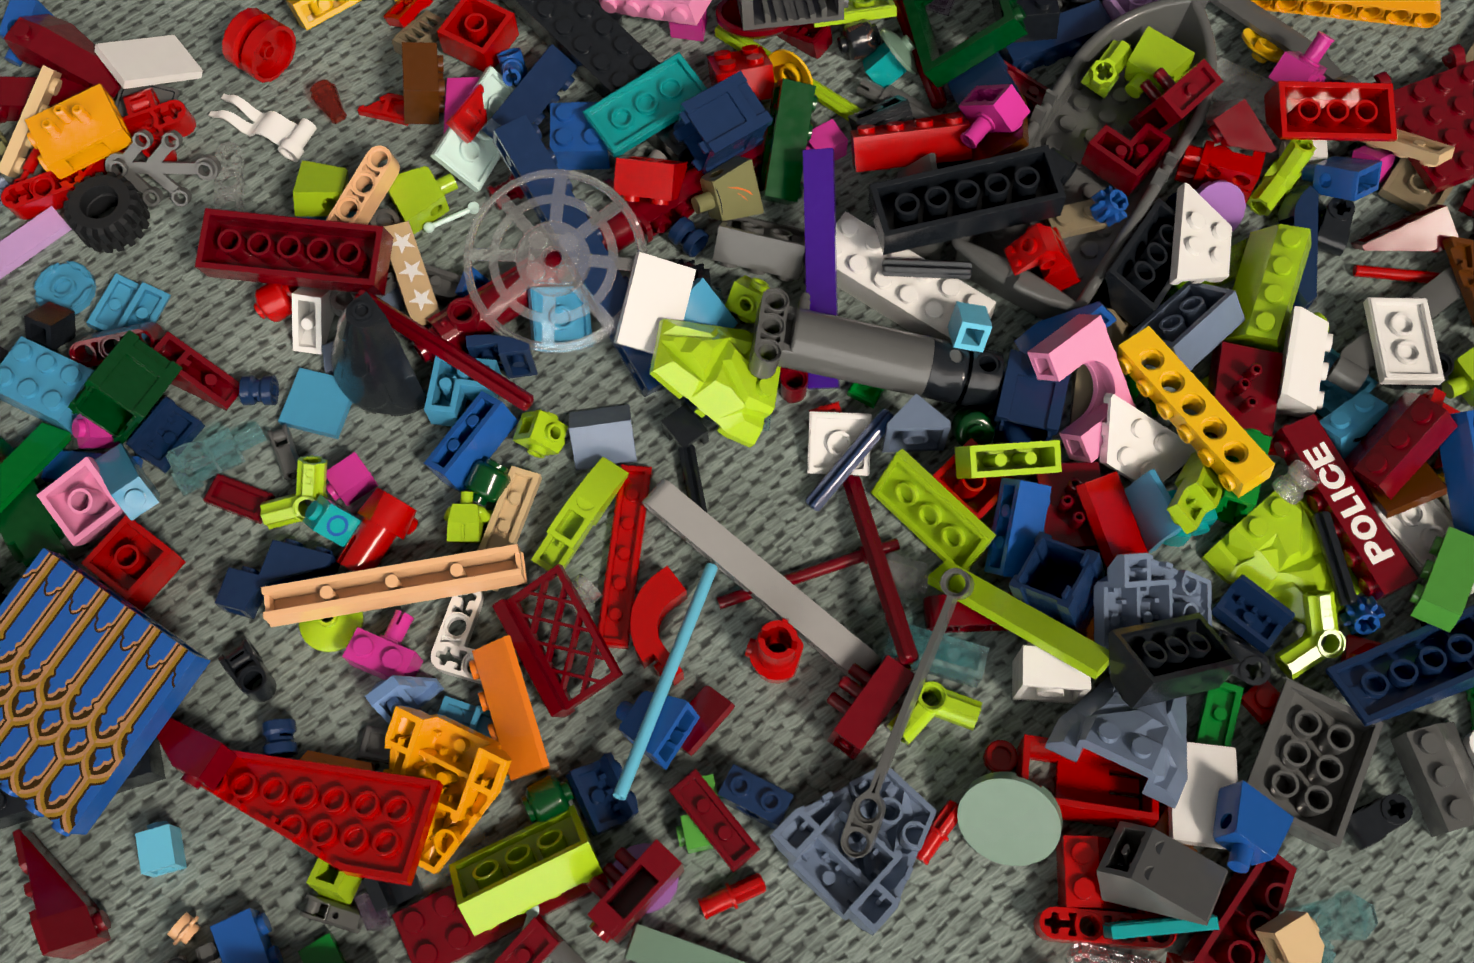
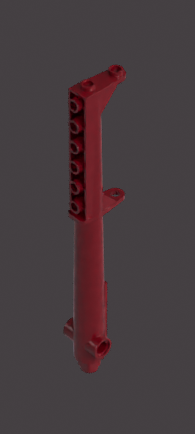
M766 131L761 145L741 155V157L752 159L755 176L760 174ZM694 166L686 170L679 197L676 200L669 201V205L651 204V198L640 197V202L623 201L622 195L613 194L614 182L609 178L603 181L606 193L619 209L595 224L602 233V243L606 250H611L615 255L640 238L649 243L653 240V236L658 233H664L680 218L690 217L694 213L691 198L703 193L700 179L704 175L702 171L697 172ZM555 247L534 260H531V258L526 259L467 296L453 300L447 308L427 319L430 325L429 330L469 354L466 346V336L489 335L529 310L527 289L565 287L575 279ZM414 341L412 342L415 350L425 363L429 360L431 362L435 360L436 355Z

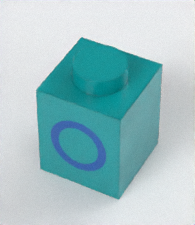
M319 495L317 500L308 506L303 522L316 533L344 548L361 523V520L345 508Z

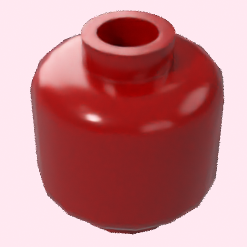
M267 283L255 291L256 303L254 304V309L261 318L280 322L292 314V293L297 288L295 286Z

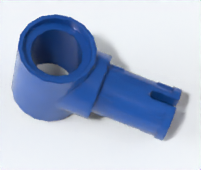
M511 48L497 54L504 83L507 86H513L514 83L515 85L519 84L528 73L521 49Z

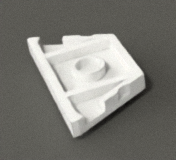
M1183 183L1177 188L1169 284L1178 285L1183 281H1191L1192 284L1204 281L1210 283L1221 282L1229 277L1232 226L1188 183Z
M1105 393L1103 403H1108L1107 422H1102L1101 435L1103 437V444L1100 448V463L1113 471H1117L1118 474L1131 482L1136 481L1149 470L1155 469L1163 483L1186 464L1191 453L1196 451L1190 443L1186 444L1176 433L1115 394Z

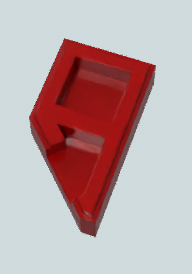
M481 84L473 89L446 122L466 144L471 142L487 123V113L484 109L482 94L484 93V87Z
M387 93L379 97L380 100L368 106H359L357 110L361 116L409 125L405 124L404 96Z

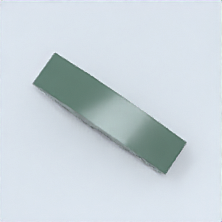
M636 923L624 955L625 959L636 963H747Z

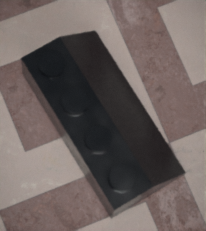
M1160 198L1151 206L1105 273L1111 308L1133 327L1156 311L1172 286L1169 282L1175 211Z
M1200 612L1114 629L1108 634L1111 683L1119 692L1122 700L1131 709L1219 688L1241 664L1239 659Z

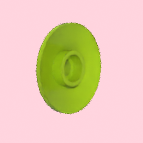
M363 612L335 616L327 623L323 619L300 622V633L305 642L312 648L322 652H336L348 646L357 627L362 629Z

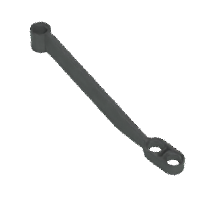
M1210 0L1211 3L1275 44L1284 52L1300 51L1304 54L1312 43L1311 40L1251 0ZM1326 54L1319 61L1321 65L1328 68L1323 74L1327 81L1361 83L1355 76L1343 74Z
M1474 228L1468 238L1470 240H1474ZM1449 266L1409 297L1427 298L1431 320L1455 302L1461 295L1452 267ZM1369 329L1340 352L1337 360L1328 371L1326 378L1329 382L1353 395L1366 380L1369 374L1368 370L1375 365Z
M948 569L941 577V589L947 595L945 603L886 743L870 788L853 802L841 836L842 850L849 857H864L874 847L886 811L885 802L880 795V790L957 601L966 599L974 590L973 578L962 569ZM962 575L966 582L965 587L961 592L953 593L949 586L950 580L954 576ZM867 798L874 800L878 805V813L872 819L864 817L860 811V804ZM855 831L862 833L867 841L865 849L860 852L854 851L848 842L850 834Z

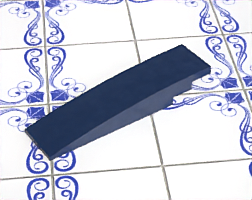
M1474 605L1464 609L1462 616L1450 633L1428 624L1326 668V674L1365 727L1474 687Z

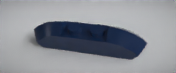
M1297 185L1285 197L1278 214L1279 224L1311 229L1312 245L1291 313L1295 306L1303 307L1307 310L1317 297L1319 193L1311 185Z

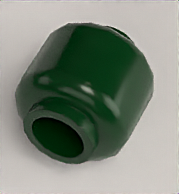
M966 407L960 410L954 416L951 424L952 433L961 446L971 438L978 445H989L995 435V425L992 419L980 408Z
M487 457L485 461L479 460L475 462L464 485L469 491L473 492V500L483 506L486 505L487 501L497 503L498 498L511 481L510 476L507 474L509 469Z
M549 775L527 786L525 790L526 796L522 798V801L532 823L535 821L545 822L567 811L570 806L569 801L573 800L574 796L566 780L560 783L556 776Z

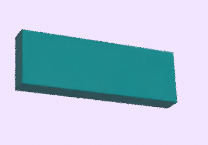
M1213 914L1207 926L1173 917L1115 921L1102 924L1104 937L1112 940L1219 930L1218 917Z

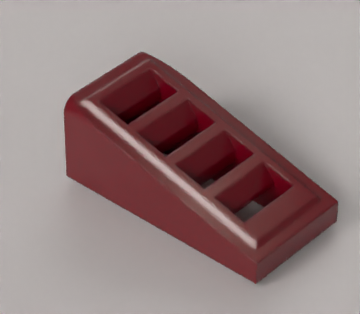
M813 23L793 25L787 31L776 35L816 59H819L833 43L830 26L814 28Z

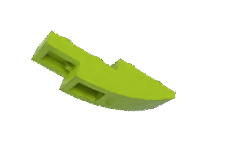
M1197 451L1191 453L1174 484L1178 490L1167 507L1173 522L1179 525L1186 534L1198 529L1205 514L1217 507L1223 492V486L1218 479V475L1211 467H1206L1200 461Z
M602 457L560 510L546 531L548 534L531 561L547 571L557 564L562 565L565 569L593 525H597L629 476V473L605 457Z

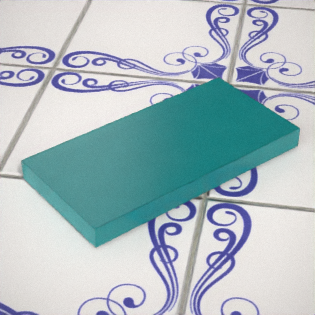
M680 52L582 112L587 122L616 159L679 119L678 114L681 113V103L707 90V87Z

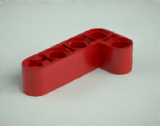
M1055 906L1048 907L1039 912L1033 923L1036 934L1042 940L1049 942L1160 950L1171 946L1177 934L1164 935L1160 943L1153 940L1151 936L1127 938L1126 940H1112L1104 937L1102 924L1105 922L1169 917L1137 909V913ZM1052 916L1054 922L1065 923L1069 921L1068 927L1057 928L1051 933V927L1045 926V920ZM1082 918L1089 919L1094 925V933L1091 937L1085 936L1080 930L1079 923Z

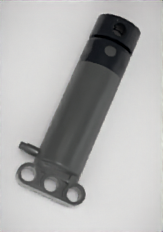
M769 288L763 293L756 313L749 358V370L757 378H771L775 374L777 366L909 395L918 394L923 398L951 404L956 403V405L965 407H976L984 411H989L996 401L1003 377L1004 356L1002 352L984 348L983 352L953 348L952 342L949 340L811 311L810 294L807 292L801 294L798 308L789 306V296L782 289Z

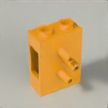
M101 84L95 85L25 119L30 130L26 135L33 147L39 149L41 155L37 156L41 166L46 172L52 171L60 180L130 146L133 142L113 98Z

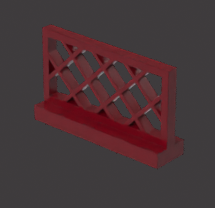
M557 564L509 599H501L492 605L507 635L511 636L513 646L551 717H567L575 711V707L623 675L562 565ZM557 576L562 583L559 598L546 595L549 581ZM529 595L538 597L534 615L526 614L520 604ZM545 598L558 601L554 620L541 617ZM565 603L574 605L577 610L574 625L561 622ZM540 621L553 624L548 643L540 641L537 636ZM582 622H584L586 628L581 627ZM560 626L573 628L569 648L556 645ZM580 631L589 632L593 639L590 653L576 650ZM555 648L568 651L564 670L556 669L552 663ZM575 653L589 656L585 675L571 672ZM596 658L605 660L611 671L602 679L591 677ZM570 676L583 679L580 694L574 698H571L567 691ZM590 681L596 682L595 684L589 687Z

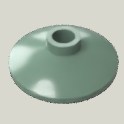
M882 28L880 34L896 59L912 75L917 74V64L912 53L916 46L907 35L901 38L894 32Z

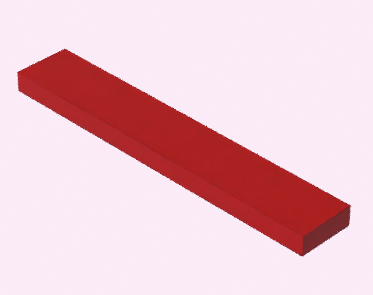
M621 464V468L627 471L629 476L616 496L598 630L609 648L628 649L631 633L630 617L636 596L647 508L642 504V501L650 492L652 467Z

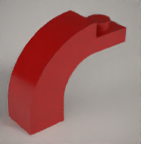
M665 566L653 575L641 588L634 601L630 617L631 638L637 657L644 669L655 661L656 664L653 665V668L659 677L670 654L659 638L661 623L671 610L687 599L686 589L668 566ZM680 666L672 682L673 686L684 679V673Z

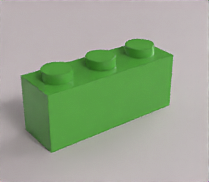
M1449 526L1443 537H1435L1428 552L1434 555L1432 561L1426 560L1419 574V577L1423 578L1424 582L1422 585L1417 583L1409 601L1415 603L1410 616L1450 633L1462 616L1474 584V536Z

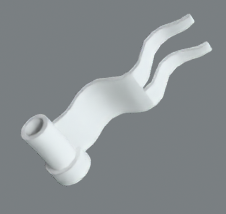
M223 94L221 99L237 106L254 122L253 124L225 110L211 111L208 115L212 118L226 120L248 136L258 134L279 145L278 151L285 158L294 162L299 161L304 153V146L317 129L311 121L302 118L299 124H296L274 111L262 113L236 95Z

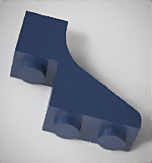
M285 539L284 542L272 540L260 572L246 566H242L241 570L228 568L215 604L224 612L255 619L257 611L264 601L261 587L335 575L338 572L340 563L336 562L337 559L329 549L315 546L314 550L304 548L302 543L292 539Z

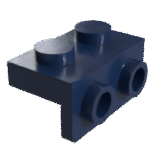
M165 397L153 407L143 424L131 433L126 445L139 457L166 474L205 425L178 407L172 399Z
M1243 574L1225 591L1212 609L1213 616L1262 653H1265L1271 647L1283 628L1295 616L1294 612Z
M611 752L604 754L598 761L569 771L566 775L593 837L628 823L639 812L636 796L631 790H629L624 801L613 796L623 769L620 763L614 759Z

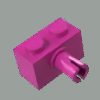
M1318 31L1304 54L1300 51L1285 52L1268 78L1276 83L1278 81L1324 82L1326 77L1323 74L1328 68L1321 65L1319 61L1335 40L1325 33Z
M1012 84L976 86L958 106L971 123V126L961 134L960 139L968 148L975 149L988 132L1011 133L1019 129L1023 124V119L1030 113V110Z
M395 610L384 635L379 636L357 627L342 657L351 666L383 680H387L392 675L416 677L423 660L415 651L403 647L401 644L414 618L405 612L402 614V611Z

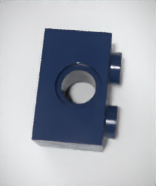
M735 764L732 765L718 792V797L724 804L774 830L783 822L794 797L793 794Z

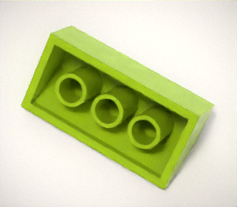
M1277 224L1250 232L1233 287L1245 321L1222 342L1279 353L1312 245L1311 229Z
M574 804L569 806L567 811L545 822H536L448 865L457 905L474 936L491 930L498 924L516 915L524 914L531 908L549 899H554L573 887L587 883L594 876L603 873Z

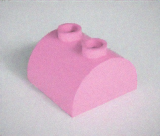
M85 457L37 494V497L73 546L84 545L104 536L126 515L110 495L100 475L98 464L92 457Z

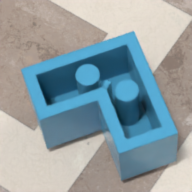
M435 356L424 411L431 424L453 427L465 412L467 400H474L481 391L498 399V395ZM475 358L502 375L497 360Z

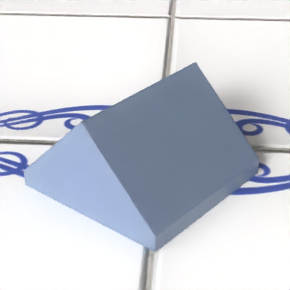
M915 394L887 423L882 443V453L898 452L902 448L906 452L944 450L951 428L950 420L918 394Z
M629 404L569 413V432L576 470L593 468L602 457L616 465L637 462Z

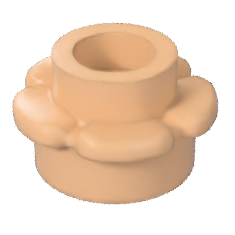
M186 912L167 934L174 940L173 945H177L181 941L186 945L201 928L196 924L199 919L198 916L194 918Z

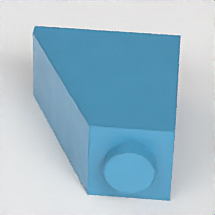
M119 443L95 459L100 475L110 495L131 521L160 502V492L122 443Z

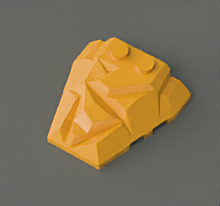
M400 705L395 707L385 736V748L390 749L389 769H384L383 772L439 780L444 785L418 864L421 868L437 874L501 792L512 759L507 752L501 750L500 742L447 716L440 714L429 715L421 710Z

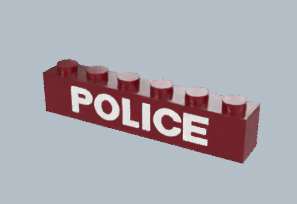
M1312 414L1281 428L1272 439L1274 449L1277 455L1283 458L1290 468V475L1293 481L1303 489L1311 510L1317 513L1328 511L1331 514L1347 567L1351 568L1357 577L1358 586L1362 593L1368 597L1373 596L1378 601L1418 579L1316 415Z

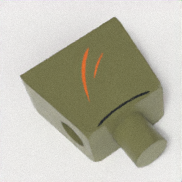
M735 156L703 175L700 179L703 193L691 198L692 207L697 214L708 211L711 218L720 221L764 213L752 159Z

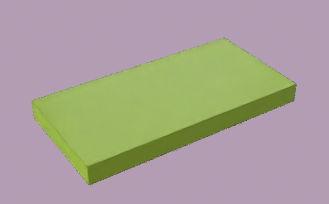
M903 448L896 452L870 492L943 562L949 560L967 571L971 569L996 536Z

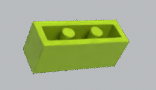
M1060 440L955 447L957 479L1062 472Z

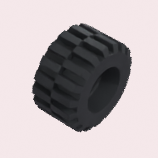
M98 172L94 177L88 175L84 177L83 182H77L73 185L75 187L73 191L69 190L66 196L69 200L64 201L63 207L66 210L63 212L64 217L84 244L89 248L92 247L94 251L101 252L102 249L106 253H113V249H117L118 252L124 251V246L129 244L132 247L135 245L134 240L137 237L141 239L145 235L142 230L149 227L147 219H150V212L148 211L147 204L134 185L122 175L117 176L114 172H108L106 175ZM117 206L108 216L98 218L104 210Z

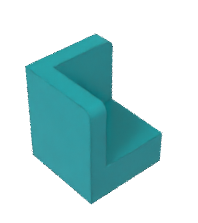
M885 42L862 61L866 74L885 89L907 72Z

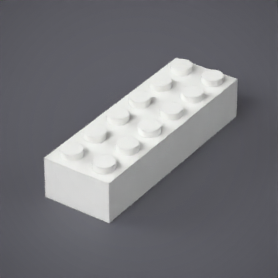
M846 211L836 223L837 287L912 333L951 341L947 327L956 301L986 306L990 319L992 318L996 301L959 279L882 275V261L884 258H924L911 250L883 255L876 229Z

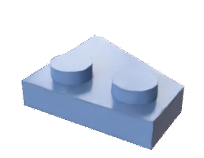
M392 675L387 680L378 682L365 697L371 706L390 725L396 706L401 705L419 709L443 691L444 688L436 678Z

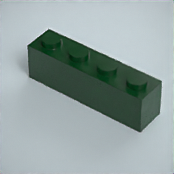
M784 78L774 83L769 111L773 122L766 130L758 181L761 200L791 205L797 203L803 194L804 184L801 182L803 150H806L807 142L810 141L812 136L811 114L817 106L816 86Z

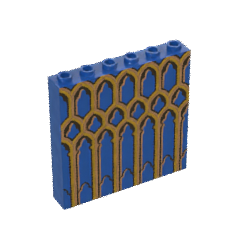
M43 548L0 605V782L2 783L0 789L10 796L20 797L26 801L25 807L33 814L40 817L46 816L53 822L51 827L64 836H70L71 834L87 835L211 660L59 553Z

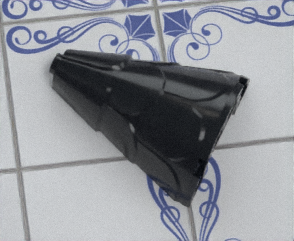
M366 291L348 304L338 320L337 334L331 351V366L337 384L352 403L367 412L390 414L391 416L415 413L425 407L427 397L386 315Z

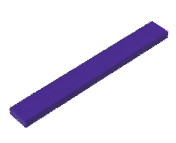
M834 149L803 150L806 292L810 294L811 311L838 316ZM808 373L809 390L840 388L839 379Z

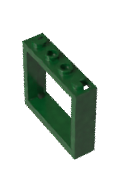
M903 0L923 72L937 88L1028 34L1023 21L1027 16L1023 8L1017 3L1018 0H999L1004 17L940 56L925 8L926 5L934 0Z

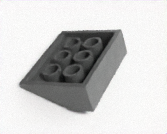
M1287 678L1282 686L1246 782L1294 817L1288 830L1289 834L1323 851L1340 847L1384 722L1380 721L1365 727L1351 707Z

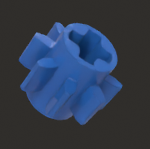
M1109 186L1091 197L1095 203L1090 207V210L1097 222L1106 223L1110 227L1128 216L1124 210L1129 206V203L1122 191L1118 189L1113 190Z
M1357 595V602L1344 606L1346 612L1340 614L1339 617L1352 635L1358 632L1368 636L1382 627L1379 618H1383L1386 615L1381 605L1377 604L1373 596L1367 599Z

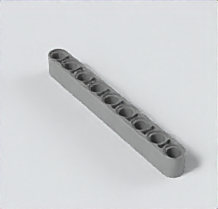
M663 478L642 501V504L654 516L709 562L716 565L721 572L746 592L750 590L752 592L750 596L779 620H782L784 617L788 618V623L794 627L800 638L857 684L861 685L859 681L848 674V670L853 663L858 664L869 673L879 664L881 658L871 648L668 480Z

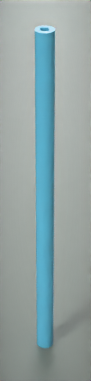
M712 563L705 565L613 792V796L616 799L626 800L718 570V567Z

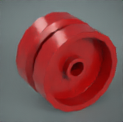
M247 8L239 12L229 23L222 41V53L226 61L262 83L277 79L291 63L296 49V37L293 30L276 19L274 20L258 8Z

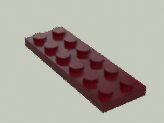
M603 874L598 875L606 885L609 884ZM588 882L582 883L563 892L554 899H549L539 904L538 915L544 917L593 891L587 887ZM452 884L392 914V917L411 963H455L523 928L527 914L516 915L498 924L495 928L474 936L457 905Z

